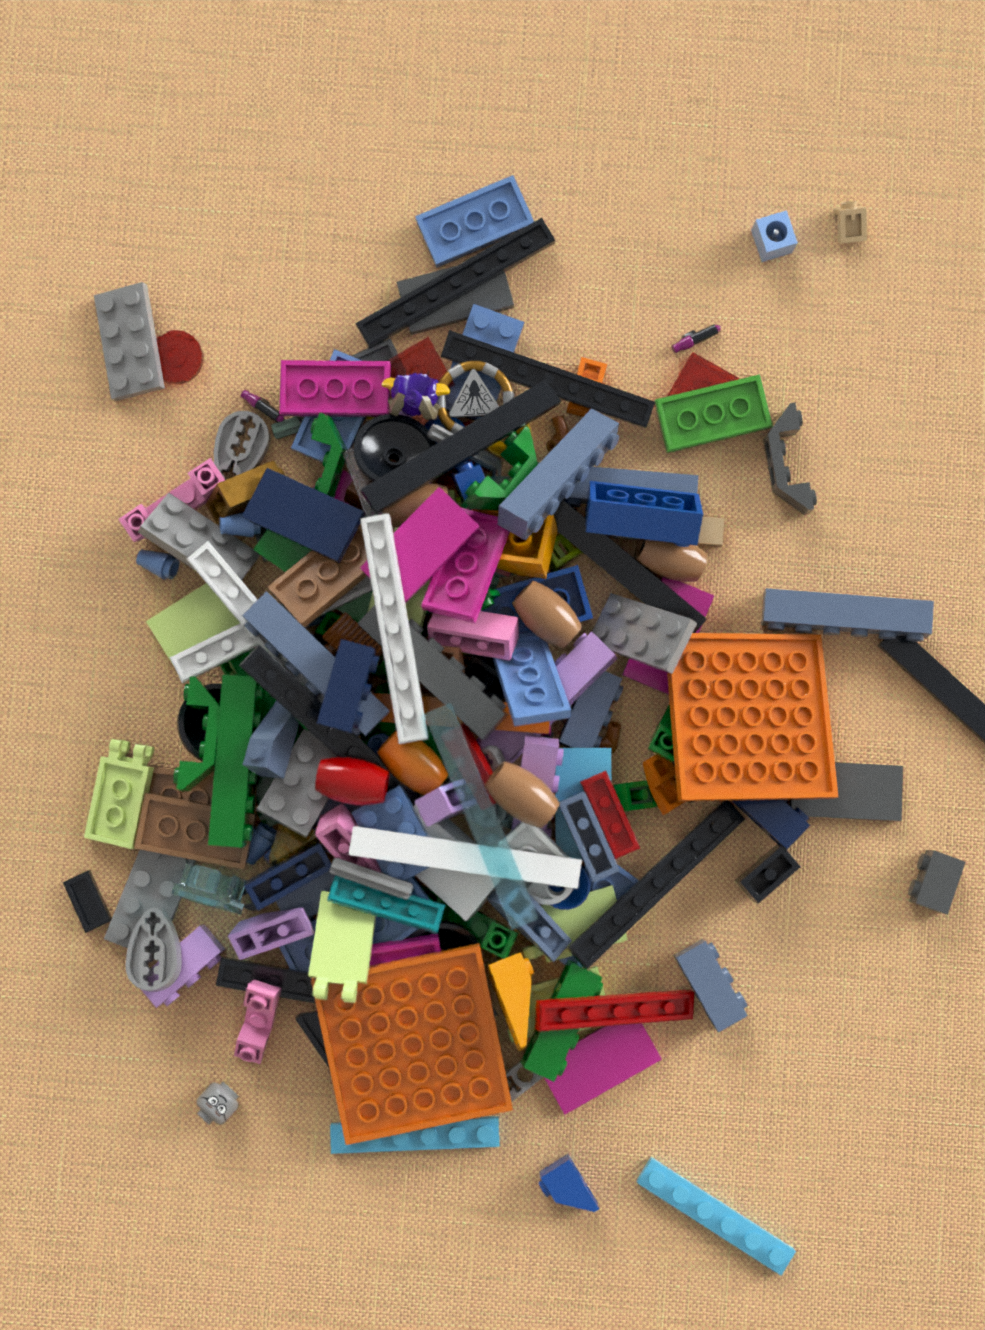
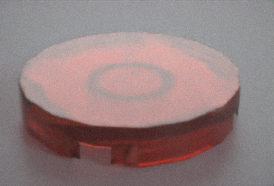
M170 330L156 338L163 381L169 384L180 385L190 382L199 374L203 366L204 355L200 344L193 335L181 330Z

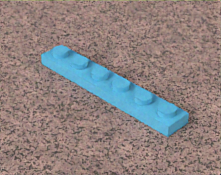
M498 1116L479 1117L350 1145L345 1144L341 1122L330 1124L331 1154L500 1147Z
M650 1157L636 1180L639 1185L781 1276L796 1252L790 1245L653 1157Z

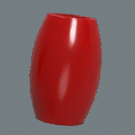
M350 757L321 759L316 775L315 791L329 799L351 805L367 806L381 804L385 801L389 772L374 763Z

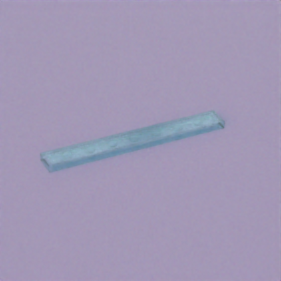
M451 703L425 713V718L511 929L539 919Z

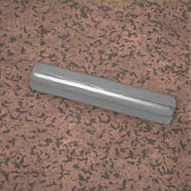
M435 424L430 427L427 434L428 438L437 443L453 435L452 432ZM485 450L469 459L490 471H496L501 462L500 458Z
M335 858L331 864L330 873L405 900H408L413 890L412 883L340 858Z

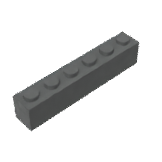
M374 605L359 621L358 625L382 646L376 607ZM411 618L408 622L418 680L482 740H486L508 716L504 711L506 705L495 695L490 698L483 691L486 686L474 675L468 678L462 672L465 667L453 656L448 659L441 652L444 650V647L433 637L428 641L421 634L424 629Z

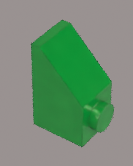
M647 780L613 785L624 812L658 807L649 789Z

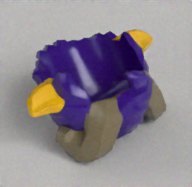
M417 373L405 376L397 375L396 378L385 379L381 384L383 387L391 390L392 398L388 399L390 405L389 412L394 416H398L402 410L406 415L420 416L422 414L425 420H434L438 415V410L441 408L437 404L438 396L450 393L447 385L438 383L437 379L430 378L422 373L418 375Z

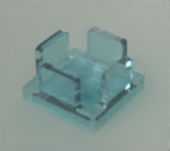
M186 864L180 884L174 883L171 894L194 903L241 915L244 904L240 901L246 880L237 876L221 875V872L215 869Z

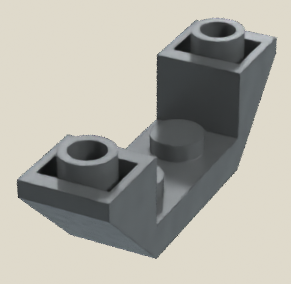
M790 403L763 442L772 492L804 515L814 510V505L817 504L815 490L810 487V482L788 485L791 476L789 467L784 465L783 456L786 455L784 440H780V437L796 435L803 424L801 411L797 410L796 403Z

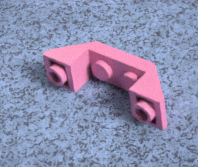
M209 458L188 472L189 480L169 493L194 510H197L207 503L216 484L225 479L212 459ZM166 495L148 507L140 504L119 518V521L133 542L146 538L138 533L139 528Z
M253 980L248 984L243 1005L247 1007L245 1021L237 1038L234 1056L246 1062L261 1064L275 1021L281 992L280 987Z

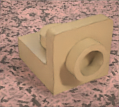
M857 201L842 202L841 207L833 208V214L837 215L838 243L867 241L866 207L858 205Z

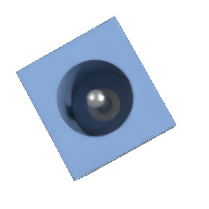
M787 210L755 220L751 232L761 262L793 252L797 245V240Z

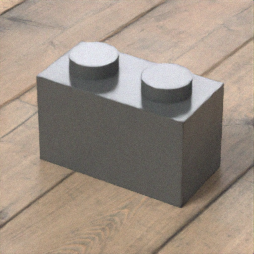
M926 850L925 854H921L917 863V869H919L917 879L913 880L909 886V902L948 915L965 861L935 850Z

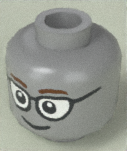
M224 1082L221 1084L211 1083L197 1099L196 1103L201 1109L197 1114L208 1125L213 1121L218 1125H223L238 1109L239 1104L236 1099L239 1096Z

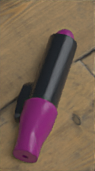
M713 324L698 332L695 330L683 335L680 341L671 345L674 353L687 350L717 335L721 327Z
M247 390L241 393V397L253 408L258 409L276 422H283L284 416H280L279 411L272 407L269 401Z

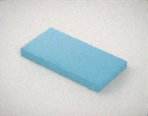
M559 748L564 749L562 765H556L555 775L560 776L558 792L555 793L558 801L584 791L580 781L605 770L612 783L611 748ZM558 807L555 812V843L570 858L583 861L560 807Z

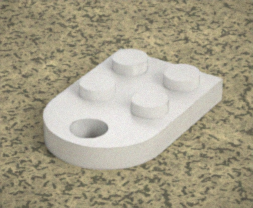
M522 821L494 846L570 858L541 828L531 826ZM510 879L520 883L537 903L543 905L559 903L567 898L573 888L565 887L561 892H554L550 889L549 884Z

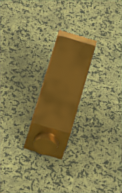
M274 460L216 484L206 506L218 526L219 518L245 511L267 468L285 475L283 470L277 467Z

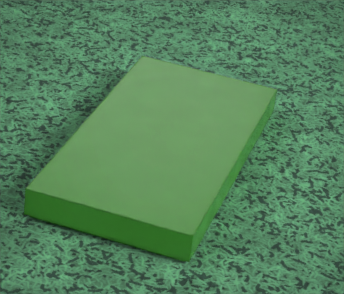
M760 374L654 400L666 453L763 431L773 427Z

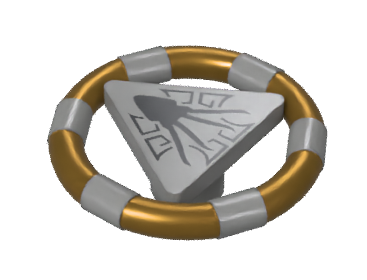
M466 361L450 368L441 377L439 383L448 387L452 380L465 372L471 371L449 414L446 410V396H438L437 404L441 406L438 410V417L442 424L453 434L464 427L454 422L451 418L483 417L499 407L476 371L494 378L499 383L503 391V404L514 398V392L509 380L495 366L482 361Z

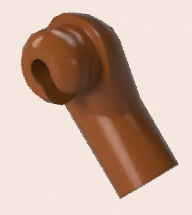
M564 415L551 419L555 434L546 444V449L549 453L569 433Z
M615 721L608 723L606 735L602 738L598 748H611V755L616 751L621 730L620 723Z

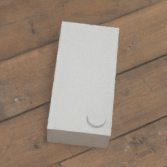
M414 805V809L429 837L477 844L450 819L427 827L419 814L417 805ZM430 867L415 875L465 921L479 911L489 895L505 879Z

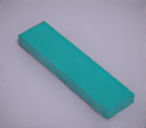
M336 875L327 898V902L435 934L438 932L445 908L444 904L414 895L405 900Z

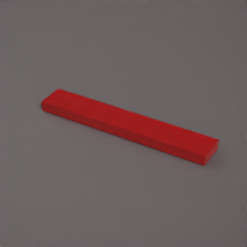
M688 989L536 1000L535 1029L540 1032L691 1020L694 1014L695 992Z

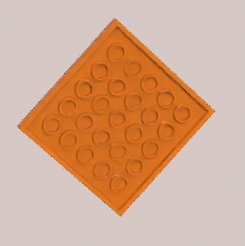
M692 633L673 674L667 672L678 802L837 798L838 788L821 634Z
M480 943L369 966L367 984L358 983L356 1003L344 1002L342 1000L344 984L329 983L327 1000L315 999L346 1145L513 1110ZM316 978L311 979L313 989L314 984L316 982Z

